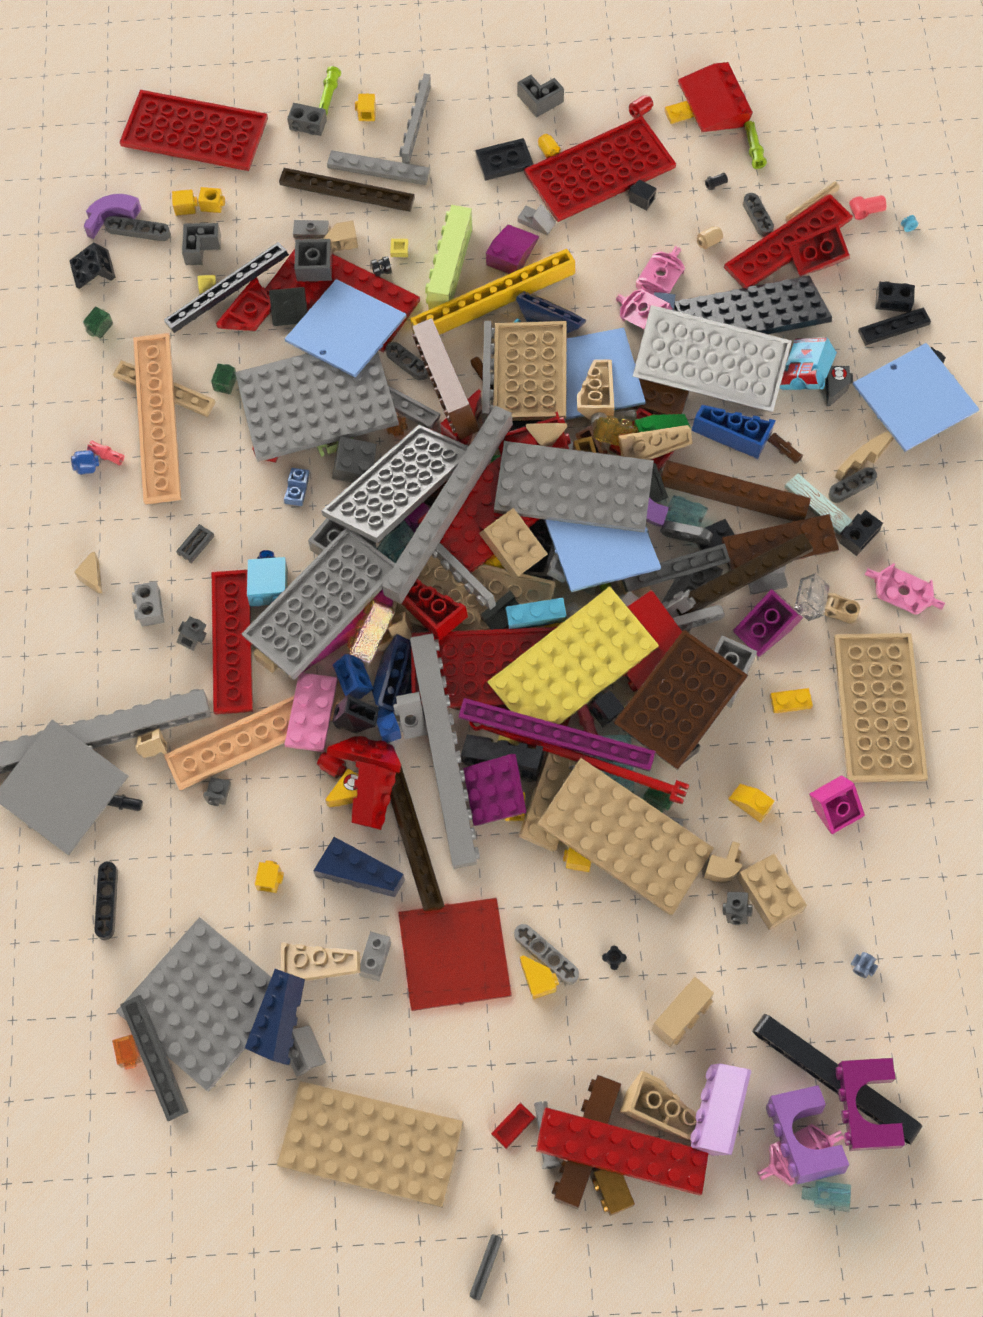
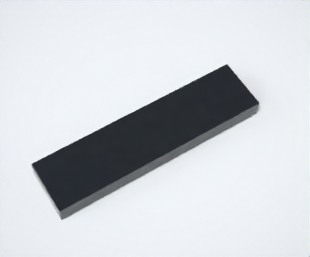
M923 307L861 327L858 332L866 346L928 326L931 320Z

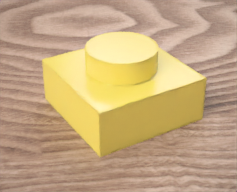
M391 238L390 256L408 257V239Z
M215 275L197 276L199 295L216 284Z

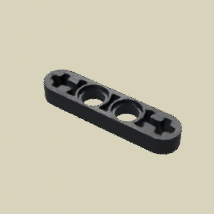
M110 861L103 862L98 868L94 930L101 940H109L115 932L118 869ZM107 867L113 870V872H109L110 881H107V875L104 873ZM105 886H111V894L107 896L102 895V889ZM105 905L111 907V912L108 915H102L100 912L101 908ZM100 919L106 920V927L109 929V931L105 932V935L100 931L104 928V922L100 921Z

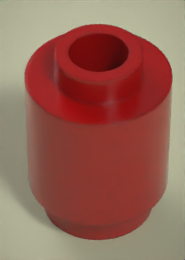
M643 95L630 103V115L638 118L649 112L654 106L652 98L648 95Z
M323 752L317 761V766L320 767V770L334 778L342 777L347 770L346 761L326 755L327 753Z

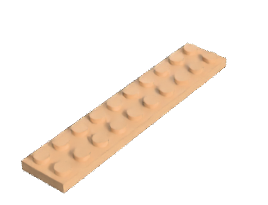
M169 333L133 337L143 502L146 505L181 500Z
M339 680L330 722L333 721L336 705L345 698ZM294 696L165 754L164 757L179 790L181 791L285 743Z

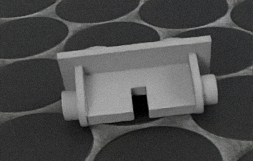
M690 590L686 592L681 591L670 602L665 601L662 603L672 618L679 616L676 611L677 608L683 614L696 604L692 597L689 598Z

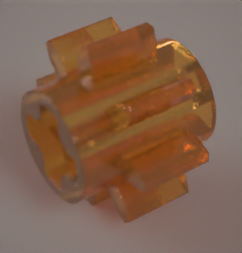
M398 414L399 425L387 428V434H392L395 438L400 435L404 436V430L408 429L406 418H401Z

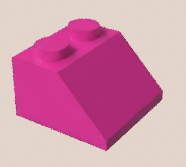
M843 775L809 793L814 810L831 834L865 816L855 784Z

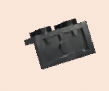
M94 242L69 261L75 285L78 289L98 275L110 281L116 278L108 249Z

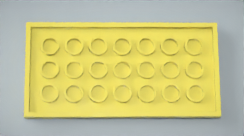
M609 586L491 678L488 684L510 711L560 725L656 650L659 645Z

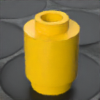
M543 134L539 137L538 147L546 158L560 153L561 148L551 135Z

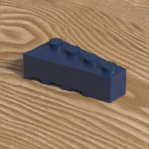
M333 837L313 870L317 878H325L333 882L352 885V887L368 889L372 892L396 897L405 881L403 873L336 837Z
M274 969L245 1049L271 1061L285 1065L290 1064L291 1058L288 1057L290 1047H293L294 1039L292 1038L293 1027L297 1026L298 1018L296 1017L297 1007H300L305 979Z

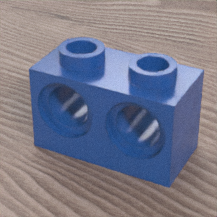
M344 654L332 664L345 697L350 695L354 698L362 699L374 689L361 657Z

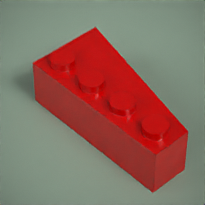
M416 579L401 603L439 641L468 618L465 605L453 601L447 595L444 596L431 586H426L419 579Z

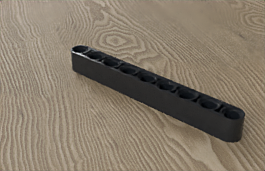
M763 1014L752 1030L753 1034L839 1095L838 1091L841 1089V1083L836 1078V1067H838V1064L767 1014ZM864 1085L858 1090L856 1095L857 1109L879 1125L902 1123L904 1141L911 1145L922 1129V1124L868 1085Z

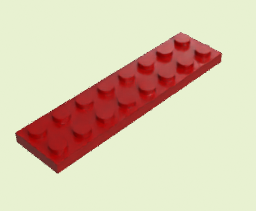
M829 194L725 263L724 269L743 288L748 289V287L755 286L793 260L788 243L835 223H838L839 228L850 222L853 216Z
M248 569L211 572L213 712L215 715L253 712L252 644L242 636V633L251 624V606H249L247 597Z
M546 1107L543 1112L536 1152L699 1196L703 1194L709 1153L683 1144Z

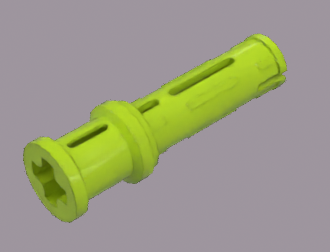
M334 66L327 68V77L323 81L324 90L318 107L325 109L326 115L328 114L333 92L338 87V78L341 76V70Z
M747 121L744 124L750 146L749 156L752 157L751 164L754 169H761L767 164V160L763 155L764 149L759 143L754 121Z

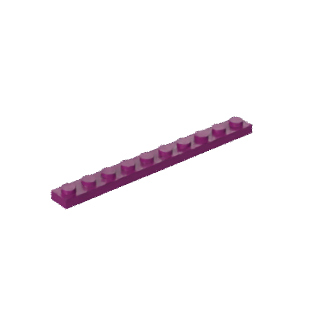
M466 698L463 700L458 716L463 720L649 772L656 752Z

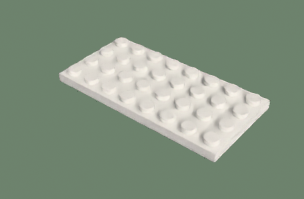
M651 305L632 377L773 412L792 341Z

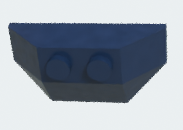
M523 291L516 298L526 322L566 321L567 333L579 329L586 323V319L543 298L531 295L528 292Z
M398 634L394 636L381 656L373 684L374 689L372 690L375 704L388 711L395 712L396 696L412 693L411 642L409 639Z

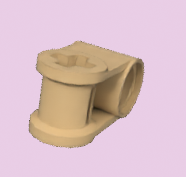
M828 593L827 603L821 612L827 617L846 623L856 622L861 609L860 604L836 593ZM847 610H852V611H854L855 613H854V614H850V613L847 612Z

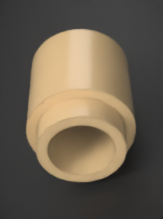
M712 226L697 235L698 246L706 250L719 243L723 239L722 230L718 226Z

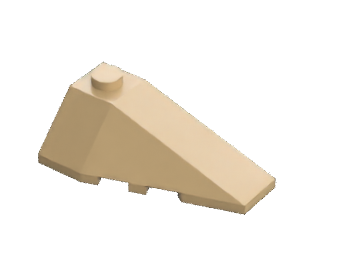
M593 360L587 373V378L583 381L582 388L577 394V411L590 421L593 414L602 412L614 422L612 360Z
M645 1071L640 1072L626 1091L619 1110L620 1113L636 1121L691 1142V1134L697 1122L696 1113L691 1108H688L676 1093L674 1094L666 1087V1084L661 1079Z

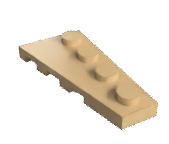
M688 425L618 436L621 456L646 460L654 459L693 444L691 428Z
M281 943V971L303 978L305 981L360 973V952L356 950L328 949L319 946L309 947L300 944Z

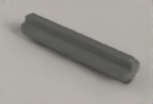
M492 1234L470 1292V1297L477 1301L482 1297L502 1242V1238L495 1234Z

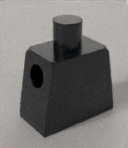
M347 695L336 705L332 722L338 729L343 728L352 733H358L376 726L379 709Z

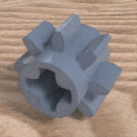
M862 952L861 956L856 954L851 962V965L855 966L853 972L863 978H867L868 975L873 976L878 968V965L874 964L876 961L875 957L866 952Z

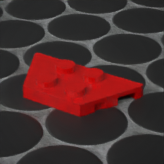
M257 277L249 282L217 321V328L256 331L270 314V296H268L265 288L261 286Z
M353 736L327 748L326 755L353 762L359 761L373 764L398 773L401 770V763L393 745L387 744L385 741H375L365 736Z

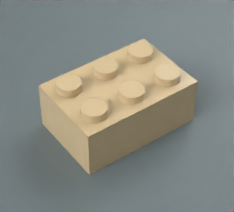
M514 508L479 533L513 580L547 555V552Z
M775 854L748 867L738 875L737 880L745 893H748L750 901L768 930L802 913L807 906Z
M694 977L654 1022L651 1031L669 1047L673 1044L678 1045L687 1033L685 1030L687 1028L691 1030L700 1018L699 1014L702 1013L704 1015L710 1009L711 1004L714 1002L712 1000L714 992L697 977Z

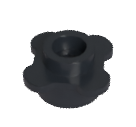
M615 945L611 946L610 950L602 955V960L607 962L612 970H617L619 965L627 959V956L622 954Z

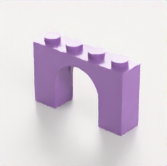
M819 1085L772 1095L766 1105L767 1114L769 1117H772L774 1122L775 1136L779 1137L781 1142L782 1155L787 1158L789 1163V1174L791 1178H794L796 1185L844 1174L849 1167V1162L842 1145L819 1150L809 1149L800 1144L793 1134L792 1124L796 1120L822 1114L826 1103Z

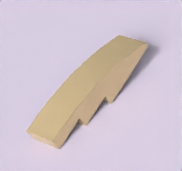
M886 431L865 443L838 468L835 478L839 481L843 480L851 469L858 472L867 460L874 464L893 441L894 437L889 431Z

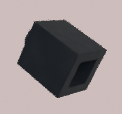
M638 180L629 189V202L647 211L656 199L657 188Z

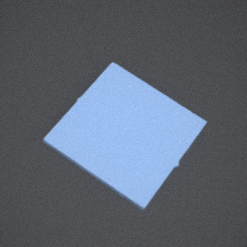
M336 279L286 336L285 342L356 378L407 316L405 313Z
M624 328L567 338L566 419L564 420L584 416L577 411V394L582 388L583 381L587 378V373L593 360H612L614 410L645 404L639 378L632 377L636 364L634 363Z
M927 343L853 382V386L904 452L979 411L977 405Z
M544 519L571 592L661 570L646 527L645 532H636Z

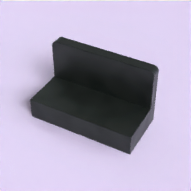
M511 591L495 602L496 606L491 610L488 608L480 614L481 619L491 630L505 629L508 626L506 607L520 605Z

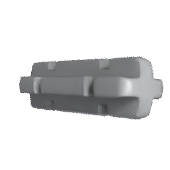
M628 410L627 412L615 411L614 423L626 422L627 419L628 421H635L637 413L635 410Z

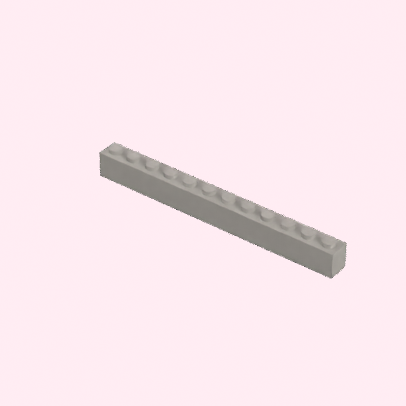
M494 406L382 584L384 596L398 603L403 602L513 425L511 412Z
M433 634L411 637V648L453 869L477 865L476 859H480L478 847L473 845V840L476 839L474 827L470 828L469 820H472L471 809L466 808L465 803L469 799L467 789L462 787V782L465 781L464 772L459 770L458 767L461 757L460 752L455 751L454 746L458 742L456 732L451 730L454 720L452 713L448 714L447 706H450L449 695H445L443 689L447 687L445 676H441L440 669H443L442 658L437 657L436 651H440L438 639L434 640Z
M194 689L187 694H175L168 699H157L150 704H139L131 709L116 710L113 714L98 715L94 719L87 721L79 720L75 724L61 726L86 745L92 746L95 749L135 738L158 728L164 730L209 718L211 713L204 689ZM43 730L35 735L20 736L17 740L0 742V774L13 771Z

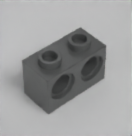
M293 103L287 118L289 129L321 136L327 122L326 110Z

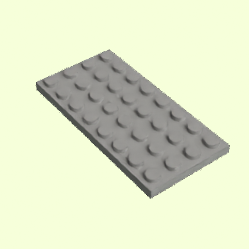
M418 425L321 510L322 515L379 543L450 478L469 446Z
M504 441L494 513L506 514L514 508L519 516L645 532L653 460Z
M345 528L242 633V636L295 680L383 589L382 584L395 563L354 531Z

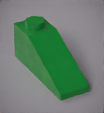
M685 414L651 415L635 420L634 433L686 425L690 427Z

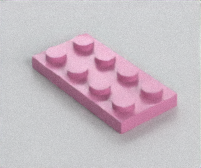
M301 673L298 676L285 747L324 752L338 683L337 677Z

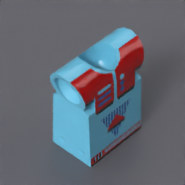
M827 337L795 338L786 362V369L783 372L780 389H824L825 378L837 354Z

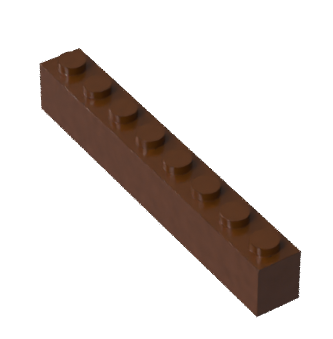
M669 460L666 461L661 478L666 488L793 522L806 518L811 500L809 497Z

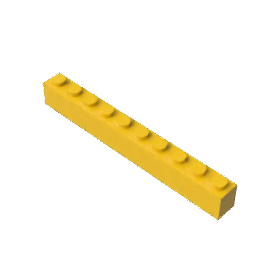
M566 248L410 318L413 334L415 333L412 326L432 318L439 335L516 301L517 296L523 291L532 294L574 275L575 259Z

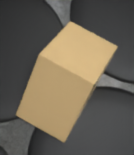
M567 423L526 424V428L540 446H553L567 428Z
M91 552L74 573L79 581L97 593H102L99 559L95 552Z

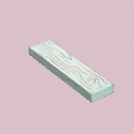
M799 474L794 476L785 485V489L790 493L811 498L808 508L815 515L830 514L834 531L838 535L846 526L849 527L852 524V519Z

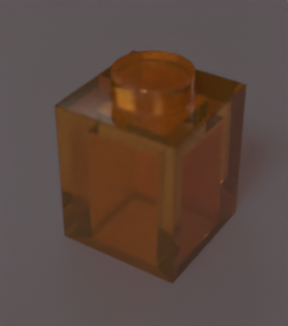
M132 1034L112 1040L118 1066L124 1069H132L137 1066V1063L142 1062Z

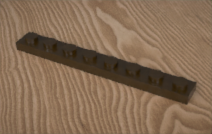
M283 168L279 179L281 186L411 212L415 200V194L289 168Z
M804 533L690 591L689 598L692 597L696 602L693 605L694 607L683 614L678 608L676 611L679 616L698 611L812 552L813 547Z
M401 766L400 773L396 772L395 783L390 794V801L423 910H441L445 905Z

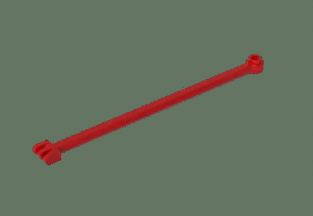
M469 721L470 727L475 731L483 729L535 748L536 745L543 746L544 751L575 762L582 758L598 770L670 794L669 800L679 804H683L684 799L677 797V795L686 797L687 792L680 788L685 790L689 788V784L678 780L672 785L574 750L485 725L475 726L474 722Z

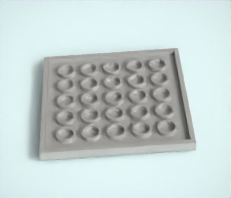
M199 917L125 1002L138 995L142 996L165 1055L209 1092L245 1050V1045L271 976ZM120 1006L116 1012L126 1020Z

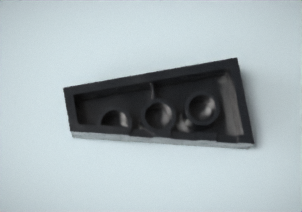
M467 734L461 753V762L466 766H472L509 754H516L521 779L528 782L532 780L537 781L543 761V746L536 745V749H532L524 743L513 746L506 740H499L495 743L493 739Z

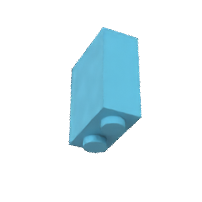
M286 558L249 559L247 571L249 606L270 605L288 587Z

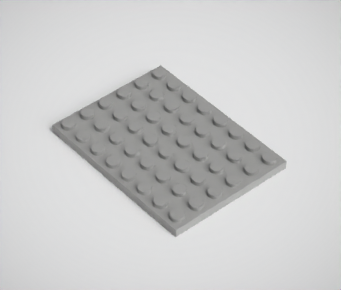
M378 351L356 378L308 353L235 372L257 462L340 440L341 436L351 438L399 425Z

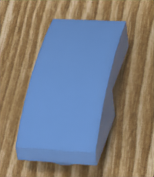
M291 468L284 504L303 506L310 470Z

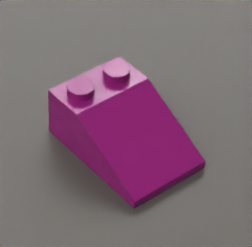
M508 224L493 239L486 251V266L507 274L522 269L539 236Z
M771 589L733 629V632L749 648L756 650V655L760 657L786 636L804 617L776 591Z

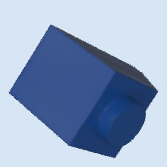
M376 707L379 709L376 726L381 740L390 743L401 739L400 728L394 712Z

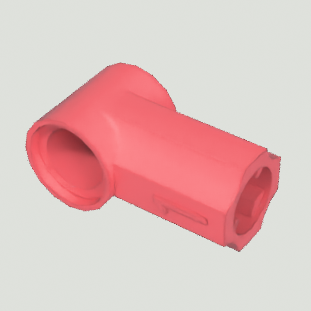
M882 195L866 199L858 196L849 202L856 220L864 219L872 213L885 211L887 207L886 199Z

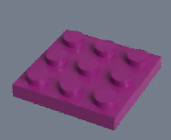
M509 754L463 768L473 826H480L527 813L516 754Z

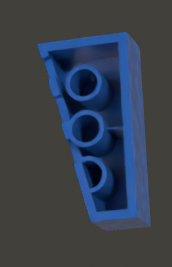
M701 405L694 418L691 431L759 459L772 434L776 420L769 419V421H766L754 415L753 417L742 416V413L739 412L728 413L725 409Z

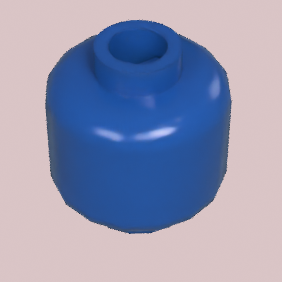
M91 450L76 451L74 456H71L72 470L76 471L79 475L94 473L96 467L99 466L98 456H94Z

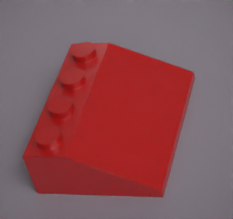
M729 62L714 63L678 79V83L701 132L742 128L750 120L753 112Z

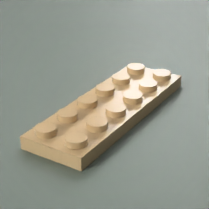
M546 752L519 837L552 852L556 851L559 840L537 824L568 778L569 773L572 772L569 766L576 765L577 762Z

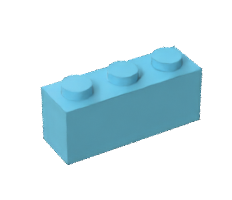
M563 598L506 607L508 629L565 622L567 617Z

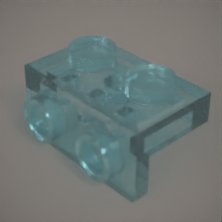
M674 495L668 504L669 508L665 521L701 527L708 507Z

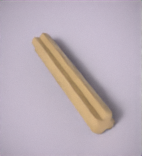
M832 182L789 213L785 221H790L827 195L835 194L839 191L840 185L837 182Z

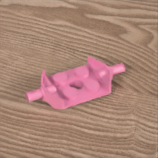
M675 246L672 253L669 252L668 254L662 251L654 253L637 279L636 288L654 295V292L669 294L680 275L684 274L685 267L682 261L677 258L681 249L679 247L677 249V246ZM662 271L665 275L659 276L656 273Z
M642 289L633 291L629 297H624L620 294L616 297V301L622 303L620 307L621 319L623 321L627 320L642 329H645L651 305L669 310L673 309L670 303ZM648 306V308L645 311H641L643 307Z
M895 563L882 570L881 573L869 568L865 573L866 576L875 579L877 598L917 615L927 607H931V605L942 610L945 602L933 597L932 580L926 582L894 567ZM898 589H906L908 595L900 594Z
M812 1124L794 1133L795 1138L800 1144L814 1150L832 1147L834 1143L844 1139L843 1135L835 1138L842 1134L840 1130L829 1136ZM780 1141L769 1146V1165L767 1168L757 1172V1174L760 1176L761 1181L771 1175H775L787 1185L792 1186L795 1184V1180L789 1174V1163L787 1158L782 1155Z

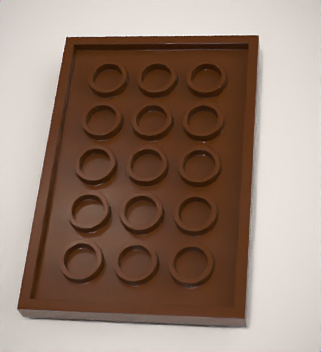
M683 630L614 721V724L649 750L656 751L655 754L678 770L748 675L689 632Z

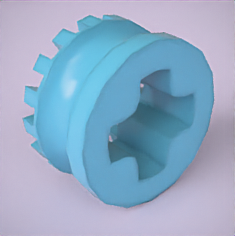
M914 215L907 216V219L904 218L901 222L905 232L914 230L919 224Z

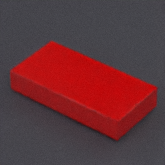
M520 1102L496 1127L491 1135L507 1149L536 1117Z

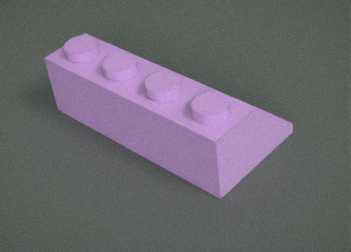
M720 1063L710 1065L706 1072V1085L701 1093V1106L696 1113V1126L691 1134L692 1148L707 1152L712 1156L732 1155L751 1070Z

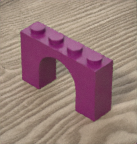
M893 1058L841 1061L838 1067H836V1078L841 1083V1089H839L838 1093L839 1100L843 1102L844 1110L841 1111L843 1124H846L847 1132L844 1133L845 1145L849 1146V1151L904 1147L902 1123L881 1125L870 1123L860 1115L856 1107V1095L862 1086L892 1083L896 1080Z

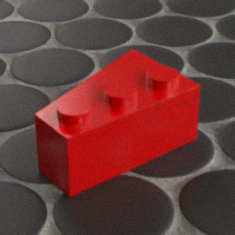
M356 761V767L359 768L358 779L354 780V786H357V798H353L351 823L382 830L387 806L390 803V794L395 783L396 772L377 765Z

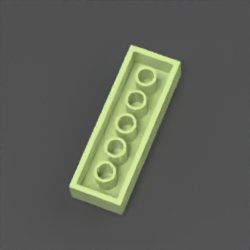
M451 205L450 211L446 212V226H442V240L438 241L437 250L439 251L438 254L434 255L433 259L434 269H430V283H427L425 287V294H427L426 304H428L429 310L454 299L473 230L472 208Z

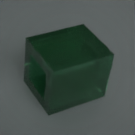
M96 306L83 321L86 332L90 336H96L100 339L113 325L110 314Z
M217 364L211 380L214 391L231 395L237 379L235 367L229 364Z
M650 787L643 795L644 801L662 813L665 809L669 811L674 804L673 801L669 800L670 794Z

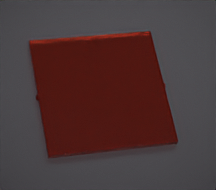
M497 898L456 904L447 903L441 910L424 911L422 908L398 912L411 1011L458 1004L462 1006L465 1003L512 997Z

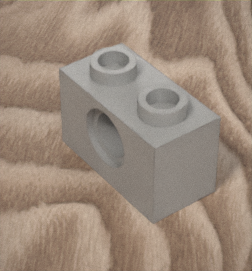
M420 693L396 696L397 704H394V711L396 716H400V721H397L400 732L404 734V738L409 739L428 735Z

